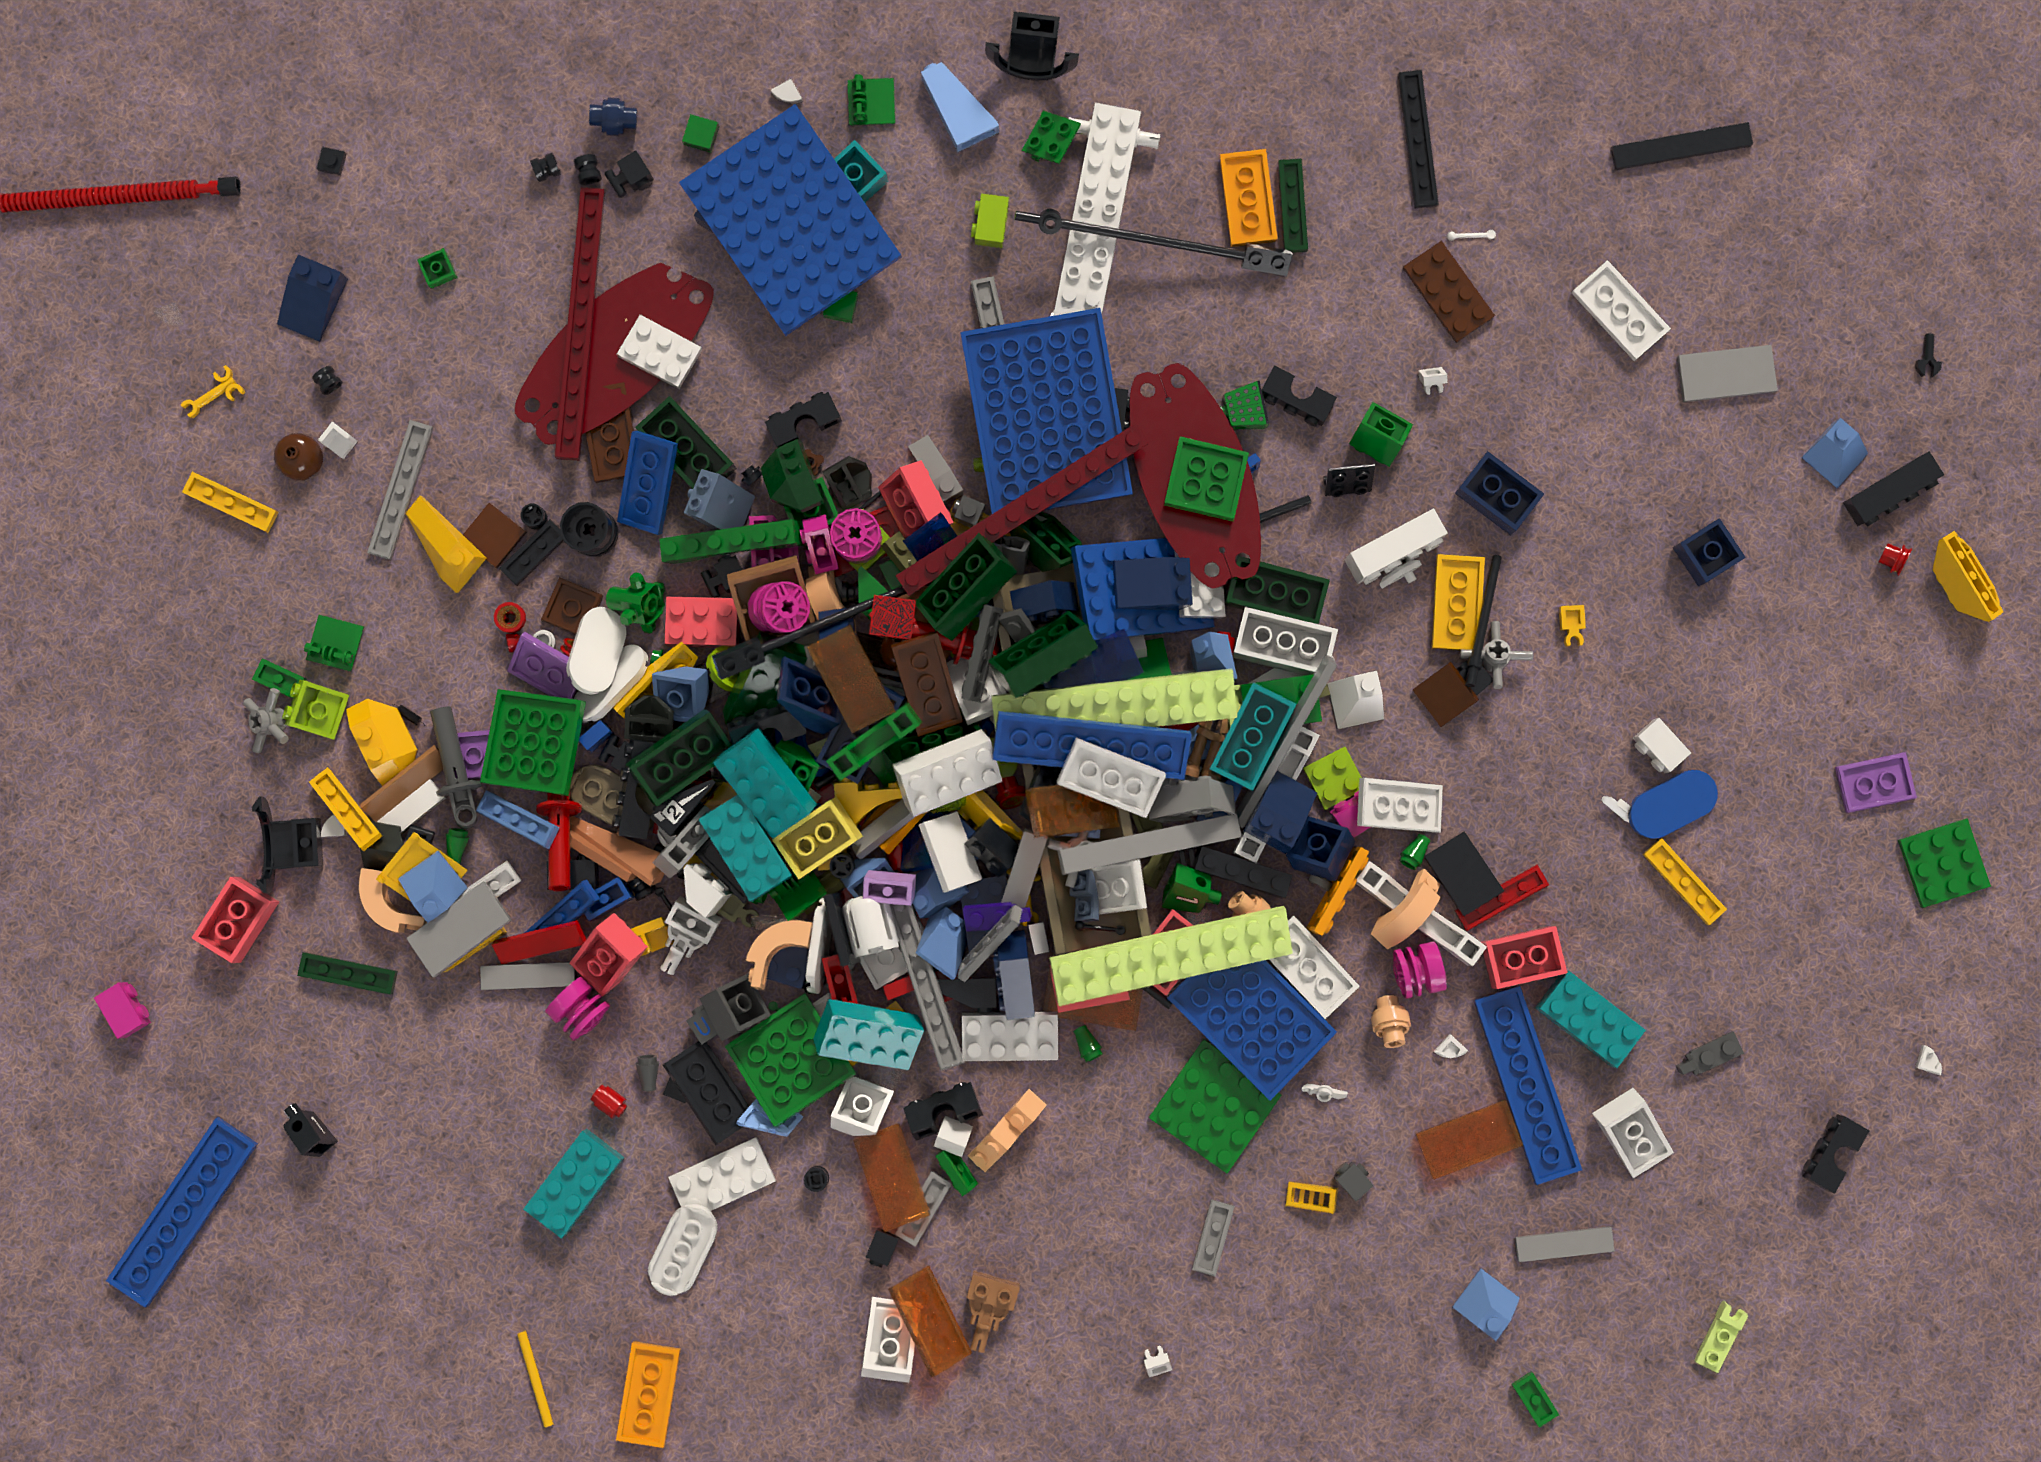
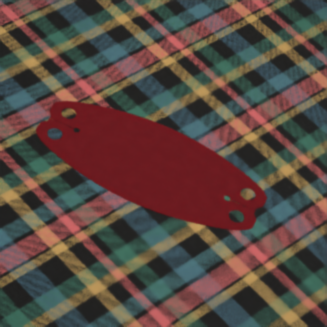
M658 263L628 277L595 299L582 434L602 425L626 410L660 381L659 378L617 356L619 349L639 315L692 341L706 318L713 301L714 289L708 282L698 280L696 277L694 278V276L682 271L681 279L677 282H672L667 278V272L673 267ZM693 290H700L704 294V299L701 303L694 304L689 300V294ZM676 294L677 298L672 299L671 295ZM567 324L547 346L532 368L518 394L514 409L516 416L524 423L534 425L537 437L544 444L549 445L556 444L557 434H550L547 431V425L551 421H558ZM624 382L626 395L621 393V388L608 389L602 386ZM535 398L539 401L540 407L536 412H528L525 409V402L528 399ZM557 403L558 407L553 408L552 404Z
M1180 363L1166 366L1163 372L1159 374L1145 372L1136 375L1130 392V426L1137 423L1149 444L1135 452L1134 459L1143 492L1163 534L1180 558H1190L1191 573L1209 588L1221 587L1226 584L1228 579L1233 577L1246 579L1255 576L1261 557V529L1258 500L1248 461L1233 522L1164 506L1180 436L1243 451L1229 420L1198 377ZM1175 374H1181L1185 377L1186 383L1183 387L1175 388L1171 384V378ZM1145 383L1152 384L1155 387V394L1151 397H1144L1140 391L1141 386ZM1167 397L1171 398L1170 403L1165 401ZM1220 547L1225 548L1224 555L1219 551ZM1245 553L1249 555L1250 564L1247 567L1242 568L1236 564L1235 559L1238 554ZM1213 562L1219 566L1220 571L1217 576L1209 577L1206 575L1204 568L1208 563Z

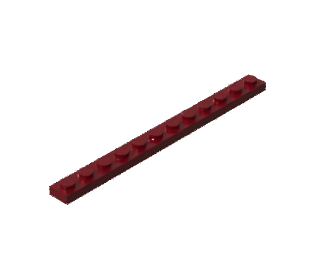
M581 187L555 447V458L560 460L580 461L605 190L598 188Z
M1135 423L903 570L895 577L908 596L912 595L934 581L978 533L992 543L1148 445V440L1137 423Z

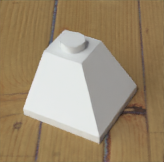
M1377 671L1327 683L1338 729L1384 719L1383 696Z
M853 1076L846 1081L832 1112L831 1128L852 1136L876 1135L894 1091Z

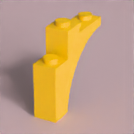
M845 777L841 781L834 783L835 797L838 798L856 827L878 805L890 800L903 798L896 782L888 783V787L879 788V784H867L865 789L862 788V780L857 784ZM848 847L845 848L844 850H842V851L839 852V853H842V852L847 853ZM833 857L818 866V871L830 870L829 865Z

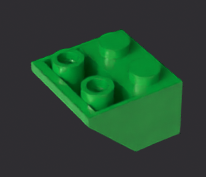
M782 739L775 746V751L807 792H809L820 766L804 747L790 740L784 741Z

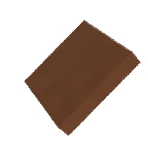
M489 502L464 532L463 536L486 557L489 563L498 568L527 532Z
M559 577L541 621L576 635L582 617L589 610L599 607L603 595Z
M1451 662L1412 689L1440 727L1479 700L1473 690L1465 685L1466 681Z

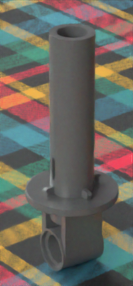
M449 706L431 710L430 714L447 785L437 790L436 794L439 797L450 796L456 824L462 829H470L477 821L471 791L482 787V783L474 780L468 781L452 708ZM454 771L457 772V779L455 778ZM464 811H468L473 815L471 821L467 823L459 820V815Z

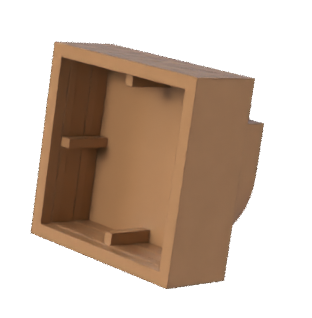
M797 555L727 574L729 588L745 641L757 637L759 631H761L751 622L748 614L749 599L758 587L768 583L792 582L799 585L808 597ZM811 604L809 616L802 627L815 622ZM768 633V634H771V635H774V636L779 637V636H782V635H784V634H786V633Z

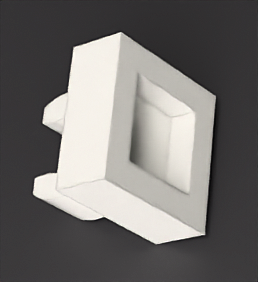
M1442 367L1419 370V380L1424 385L1427 395L1430 394V387L1432 385H1437L1439 393L1443 392L1442 384L1447 383V373Z
M1157 1346L1159 1354L1155 1357L1150 1356L1149 1351L1145 1350L1146 1360H1144L1149 1378L1172 1370L1167 1353L1164 1354L1161 1346Z

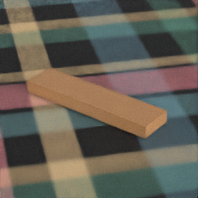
M433 745L360 804L361 809L375 822L380 820L429 779L431 780L443 770L439 749Z

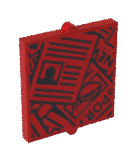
M874 595L872 612L869 613L871 617L869 635L911 639L913 623L916 621L914 618L916 600Z

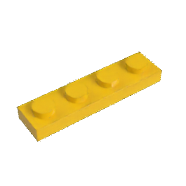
M193 471L182 490V493L269 533L279 513Z
M328 767L309 781L314 790L363 851L382 837V834Z
M1662 838L1658 839L1642 854L1706 925H1711L1727 910Z

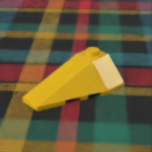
M419 496L408 509L406 515L439 577L454 592L459 593L486 560V557L423 496Z
M680 642L647 667L643 677L613 707L614 710L625 719V708L644 695L654 696L653 673L686 666L694 667L698 656L683 642Z

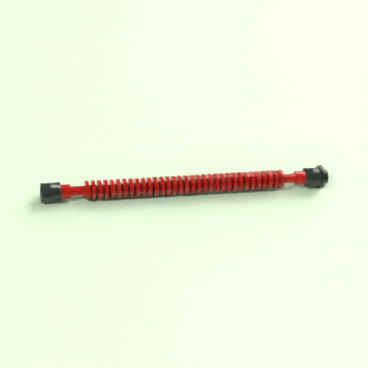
M238 176L220 177L218 180H212L204 184H198L197 180L193 179L191 181L180 180L149 184L139 183L0 194V210L6 213L145 201L155 202L157 200L168 201L169 199L199 198V193L220 194L221 197L241 195V185Z

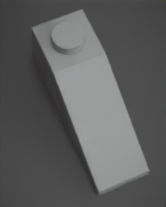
M928 435L908 446L915 460H922L929 472L930 478L940 493L944 505L964 495L962 487Z
M706 805L702 807L652 862L669 878L679 872L709 838L698 820L711 812Z

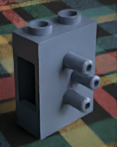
M701 469L694 488L688 490L689 501L684 513L712 530L742 527L755 496L722 475Z

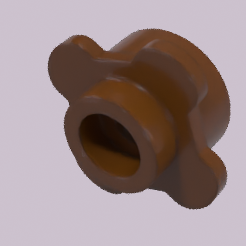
M806 449L808 460L813 462L811 464L813 474L816 476L820 464L824 463V458L822 455H815L810 449Z

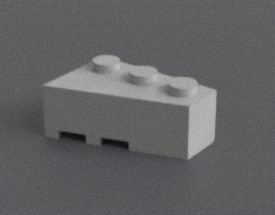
M1211 776L1197 777V781L1193 782L1188 780L1178 781L1175 786L1161 785L1149 811V820L1160 823L1191 820L1192 816L1205 814V817H1213V812L1217 811L1226 812L1228 815L1236 814L1233 786L1213 780Z

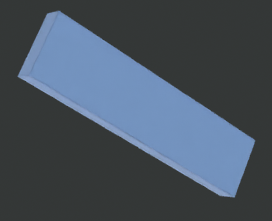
M487 790L476 809V812L547 849H550L560 827Z

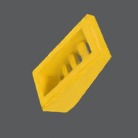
M1289 1181L1286 1206L1334 1214L1338 1188ZM1296 1188L1300 1189L1299 1202H1294ZM1305 1190H1310L1308 1203H1304ZM1315 1191L1320 1192L1318 1205L1314 1204ZM1325 1193L1329 1194L1328 1206H1324Z

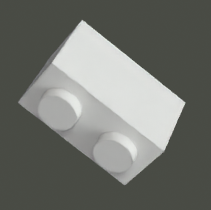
M1660 718L1653 719L1633 737L1636 741L1634 745L1637 750L1643 755L1647 753L1652 759V766L1658 772H1671L1691 754Z

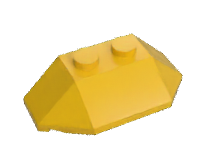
M1955 531L1941 538L1938 542L1932 570L1956 610L1986 622H1990L2004 613L2000 606L1996 589L1971 547Z
M365 699L346 709L350 730L370 771L382 786L416 760L418 749L398 708Z
M983 790L957 799V805L960 807L957 812L966 821L971 819L976 824L973 828L974 830L991 818L1013 840L1022 839L1024 832Z

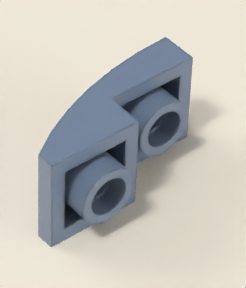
M1090 869L1079 871L1075 888L1070 887V896L1076 898L1074 921H1081L1083 923L1099 921V900L1093 871Z

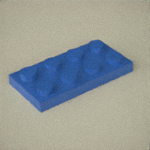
M637 430L632 431L617 522L656 535L663 534L678 443Z

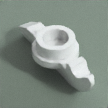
M1602 797L1601 800L1624 821L1629 822L1628 814L1631 807L1622 799H1619L1617 802L1612 797Z
M1306 1084L1301 1088L1303 1092L1306 1091L1309 1095H1312V1093L1316 1094L1321 1102H1328L1331 1098L1343 1099L1348 1094V1092L1332 1089L1327 1085Z

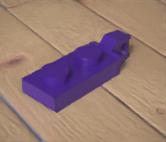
M1003 902L964 906L963 914L966 932L991 930L1010 908L1017 904ZM1030 907L1021 908L1019 925L1021 922L1030 921L1032 917Z

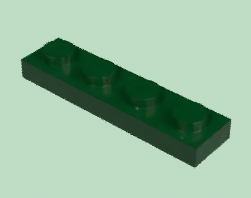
M1302 158L1278 160L1284 250L1292 251V253L1307 252L1308 238Z
M302 952L297 976L392 995L398 971Z

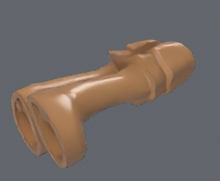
M1220 719L1215 732L1210 731L1213 720L1199 722L1198 725L1200 727L1196 731L1197 737L1187 761L1185 775L1195 778L1211 776L1213 780L1222 782V776L1210 770V767L1228 733V719ZM1207 740L1211 741L1209 751L1200 772L1201 758Z

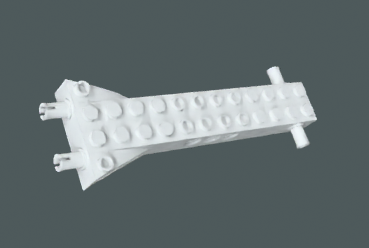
M1095 103L1093 116L1090 121L1069 117V119L1081 123L1076 134L1087 135L1088 138L1072 221L1119 229L1134 147L1140 145L1158 149L1160 134L1140 131L1138 127L1141 111ZM1070 230L1056 305L1050 316L1101 308L1102 314L1117 238Z

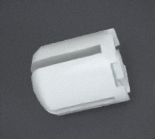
M863 896L848 900L843 905L842 914L852 954H854L855 958L899 947V939L890 904L878 903L870 898L863 899Z

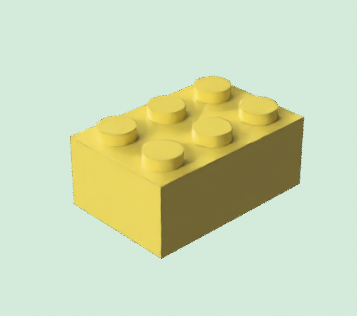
M835 797L772 840L797 878L800 879L863 836L838 798Z

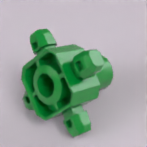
M633 573L630 576V586L628 588L613 586L608 590L606 605L609 609L623 612L620 615V621L623 625L640 624L644 633L651 634L656 629L655 621L663 614L665 605L662 595L665 592V585L662 582L647 583L641 573Z

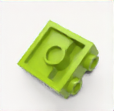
M299 679L298 684L294 683L290 691V696L293 697L291 706L287 705L282 715V719L286 720L284 725L334 740L349 695Z

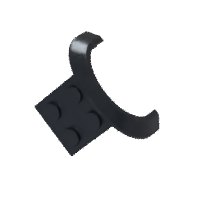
M1015 11L1013 13L1008 62L1000 55V44L985 43L986 57L995 66L1011 76L1026 80H1050L1071 72L1078 64L1079 54L1065 52L1064 61L1059 66L1054 67L1060 17Z
M258 797L252 806V812L258 815L261 824L264 862L262 876L260 879H256V885L263 893H271L275 881V869L323 866L321 819L305 818L273 822L267 799L265 797Z

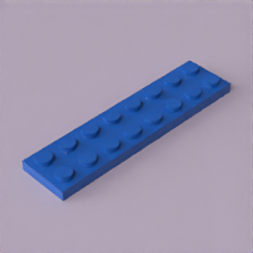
M998 711L992 759L995 761L1063 767L1075 739L1078 738L1165 772V778L1185 780L1192 733L1186 730Z
M1515 986L1473 1000L1534 1183L1536 1185L1581 1171L1582 1167L1521 987Z
M220 1117L215 1118L106 1282L143 1307H148L258 1143Z

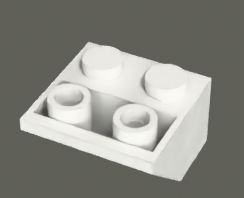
M697 863L687 864L684 867L686 902L704 918L715 916L733 893L728 890V887L720 879L716 880L711 876L712 871L703 863L699 865Z

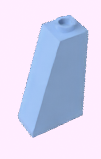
M942 62L929 64L921 71L922 81L957 152L999 133L998 122Z

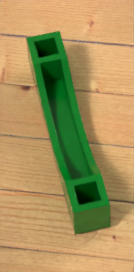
M790 519L659 538L661 560L664 563L678 564L730 553L805 546L800 535L803 524L800 521Z

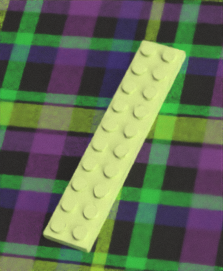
M1232 669L1035 690L1018 698H1015L1010 693L991 695L995 732L998 711L1147 727L1237 718Z
M1280 906L1050 957L1049 960L1057 1003L1059 1006L1290 955L1293 954L1286 908Z

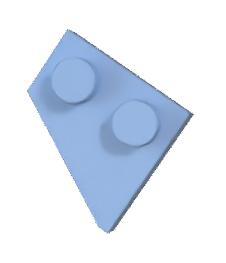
M756 1098L737 1120L736 1124L788 1137L803 1119V1116L797 1113L775 1128Z

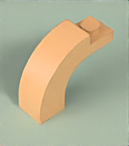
M813 565L808 567L809 578L805 579V584L817 620H819L818 612L845 608L836 589L834 570L815 574ZM854 619L855 631L853 632V634H857V633H856V623H855V619Z
M361 868L359 878L360 899L367 914L378 925L393 932L404 933L405 924H407L406 929L417 931L427 923L422 916L403 913L393 906L388 895L389 886L378 882L376 879L382 871Z
M1425 869L1417 872L1407 896L1393 910L1378 917L1371 935L1386 949L1392 948L1408 938L1425 922L1440 899V896L1437 894L1440 883Z
M798 920L780 922L769 927L756 938L746 958L747 962L755 964L754 968H751L748 981L751 982V987L760 990L765 989L769 964L773 956L781 949L793 946L810 948L812 922Z

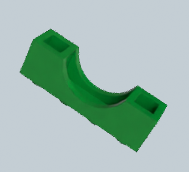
M906 703L832 755L826 762L841 781L879 752L914 730L922 721L910 704Z

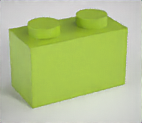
M981 193L980 201H976L974 215H978L977 224H972L971 237L975 238V245L1003 248L1009 197Z

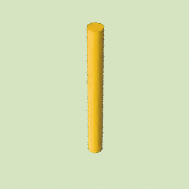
M525 1330L517 1333L545 1428L552 1426L554 1423Z

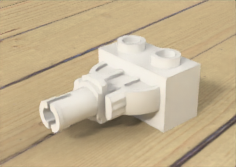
M680 896L674 903L665 921L668 924L669 936L665 946L669 947L673 939L675 941L660 969L665 972L670 963H672L667 973L674 975L687 948L689 947L686 957L690 958L694 950L704 944L707 945L722 918L717 915L704 918L686 902L685 898Z

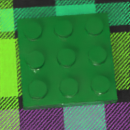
M1180 436L1164 506L1233 522L1249 452Z
M1968 818L1898 840L1921 908L1991 887Z

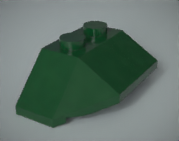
M800 439L775 449L761 466L760 470L772 502L795 509L800 513H804L824 503L805 448Z
M1043 511L1010 532L1011 536L1021 537L1030 541L1028 559L1042 572L1058 569L1073 563L1071 548L1082 545V542L1056 517Z

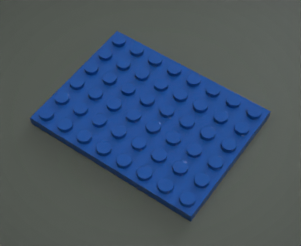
M796 104L679 182L785 336L902 258L898 249Z
M1101 308L960 332L992 514L1122 432ZM1127 458L1045 510L1133 495Z

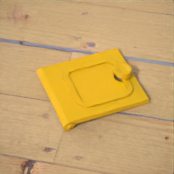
M413 832L376 879L410 901L399 881V877L439 849ZM439 850L459 877L462 878L467 869Z

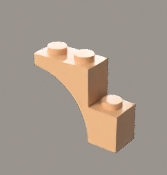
M1028 1089L969 1153L968 1157L986 1172L1046 1107V1104Z

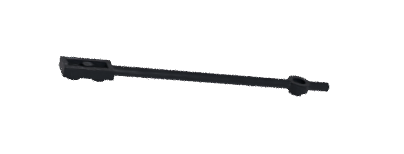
M1045 209L1040 215L1016 211L1014 218L1017 221L1039 224L1040 230L1045 234H1055L1062 228L1242 260V269L1287 276L1293 255L1292 251L1246 243L1245 251L1066 220L1062 219L1060 213L1055 209ZM1052 220L1055 223L1052 226H1048L1046 222Z
M899 586L879 596L898 598L905 595L906 592L902 586ZM873 598L760 644V640L755 637L712 655L718 677L723 680L766 662L764 653L872 609Z

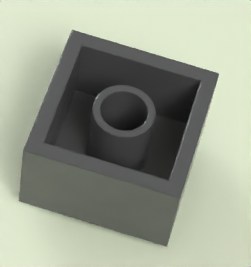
M749 973L700 998L721 1041L771 1016L758 989L751 987V982L748 981Z

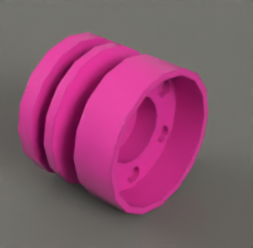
M848 509L840 513L832 522L830 530L831 542L840 557L847 562L855 564L866 563L875 558L881 549L883 539L880 526L873 515L862 509ZM860 530L859 534L861 537L859 539L856 537L852 538L851 531L858 532Z
M776 582L762 585L751 594L748 602V614L751 622L757 629L765 633H787L800 629L807 621L810 613V602L806 592L799 585L792 582Z
M1435 941L1419 944L1417 946V956L1414 955L1410 947H1405V957L1401 949L1393 950L1394 976L1404 999L1412 998V989L1416 996H1421L1422 984L1425 985L1429 993L1446 990L1445 969Z
M583 977L577 978L567 986L545 1010V1013L555 1023L565 1018L568 1019L563 1027L564 1032H568L575 1026V1029L569 1036L573 1041L589 1033L603 1019L604 1014L610 1008V1004L607 1001L596 1007L602 998L600 994L590 1000L587 998L593 987Z

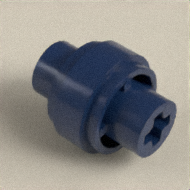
M608 97V100L603 99V105L590 104L589 126H601L602 133H606L608 136H619V134L624 133V129H637V108L625 107V101H620V98Z

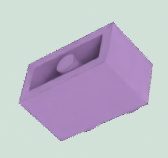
M868 870L864 877L863 899L870 898L878 903L911 906L915 898L916 875Z

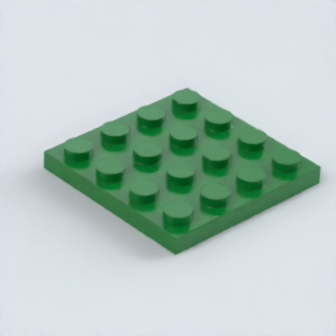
M498 689L480 782L569 796L586 702L576 699Z
M806 993L725 1045L726 1050L775 1128L857 1074L848 1060L818 1055L813 1038L821 1016Z
M1203 1039L1148 1118L1228 1174L1282 1095L1278 1092L1271 1100H1268L1217 1048Z

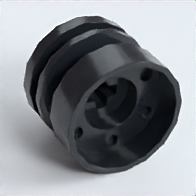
M579 502L570 506L563 514L560 521V534L564 542L572 549L589 557H600L610 552L615 546L618 539V525L614 517L598 505L590 502ZM591 527L595 528L593 536L590 535L591 531L589 529Z

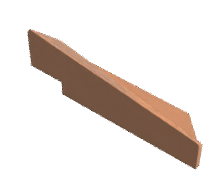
M574 816L570 817L571 848L626 882L640 878L646 884L652 886L662 881L665 874L652 863L660 852Z

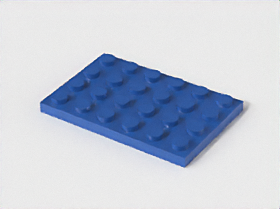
M1167 538L1079 545L1071 548L1083 622L1087 625L1095 641L1215 627L1213 618H1180L1179 610L1116 609L1113 561L1175 557V550Z
M1266 960L1187 977L1167 996V999L1268 1100H1271L1337 1033Z

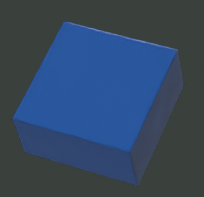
M599 720L579 738V741L588 751L593 752L610 738L614 732L606 722Z

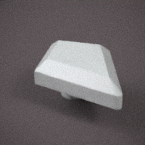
M1411 560L1384 576L1380 582L1381 588L1383 589L1403 577L1406 578L1408 584L1415 581L1416 577L1413 572L1422 565L1420 560Z

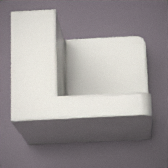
M333 422L318 439L319 442L342 459L346 457L358 442Z

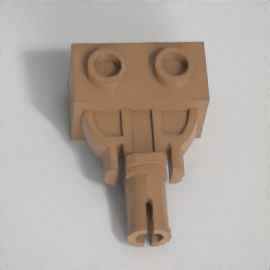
M973 1271L967 1293L969 1308L972 1313L970 1324L974 1325L976 1316L979 1317L970 1346L971 1350L976 1351L978 1341L981 1340L978 1352L985 1353L992 1322L995 1320L993 1330L998 1331L1000 1322L1007 1317L1009 1311H1014L1020 1283Z

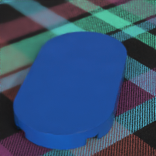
M1687 770L1636 796L1629 810V823L1632 829L1641 836L1653 839L1664 837L1708 814L1717 802V786L1714 780L1703 771Z

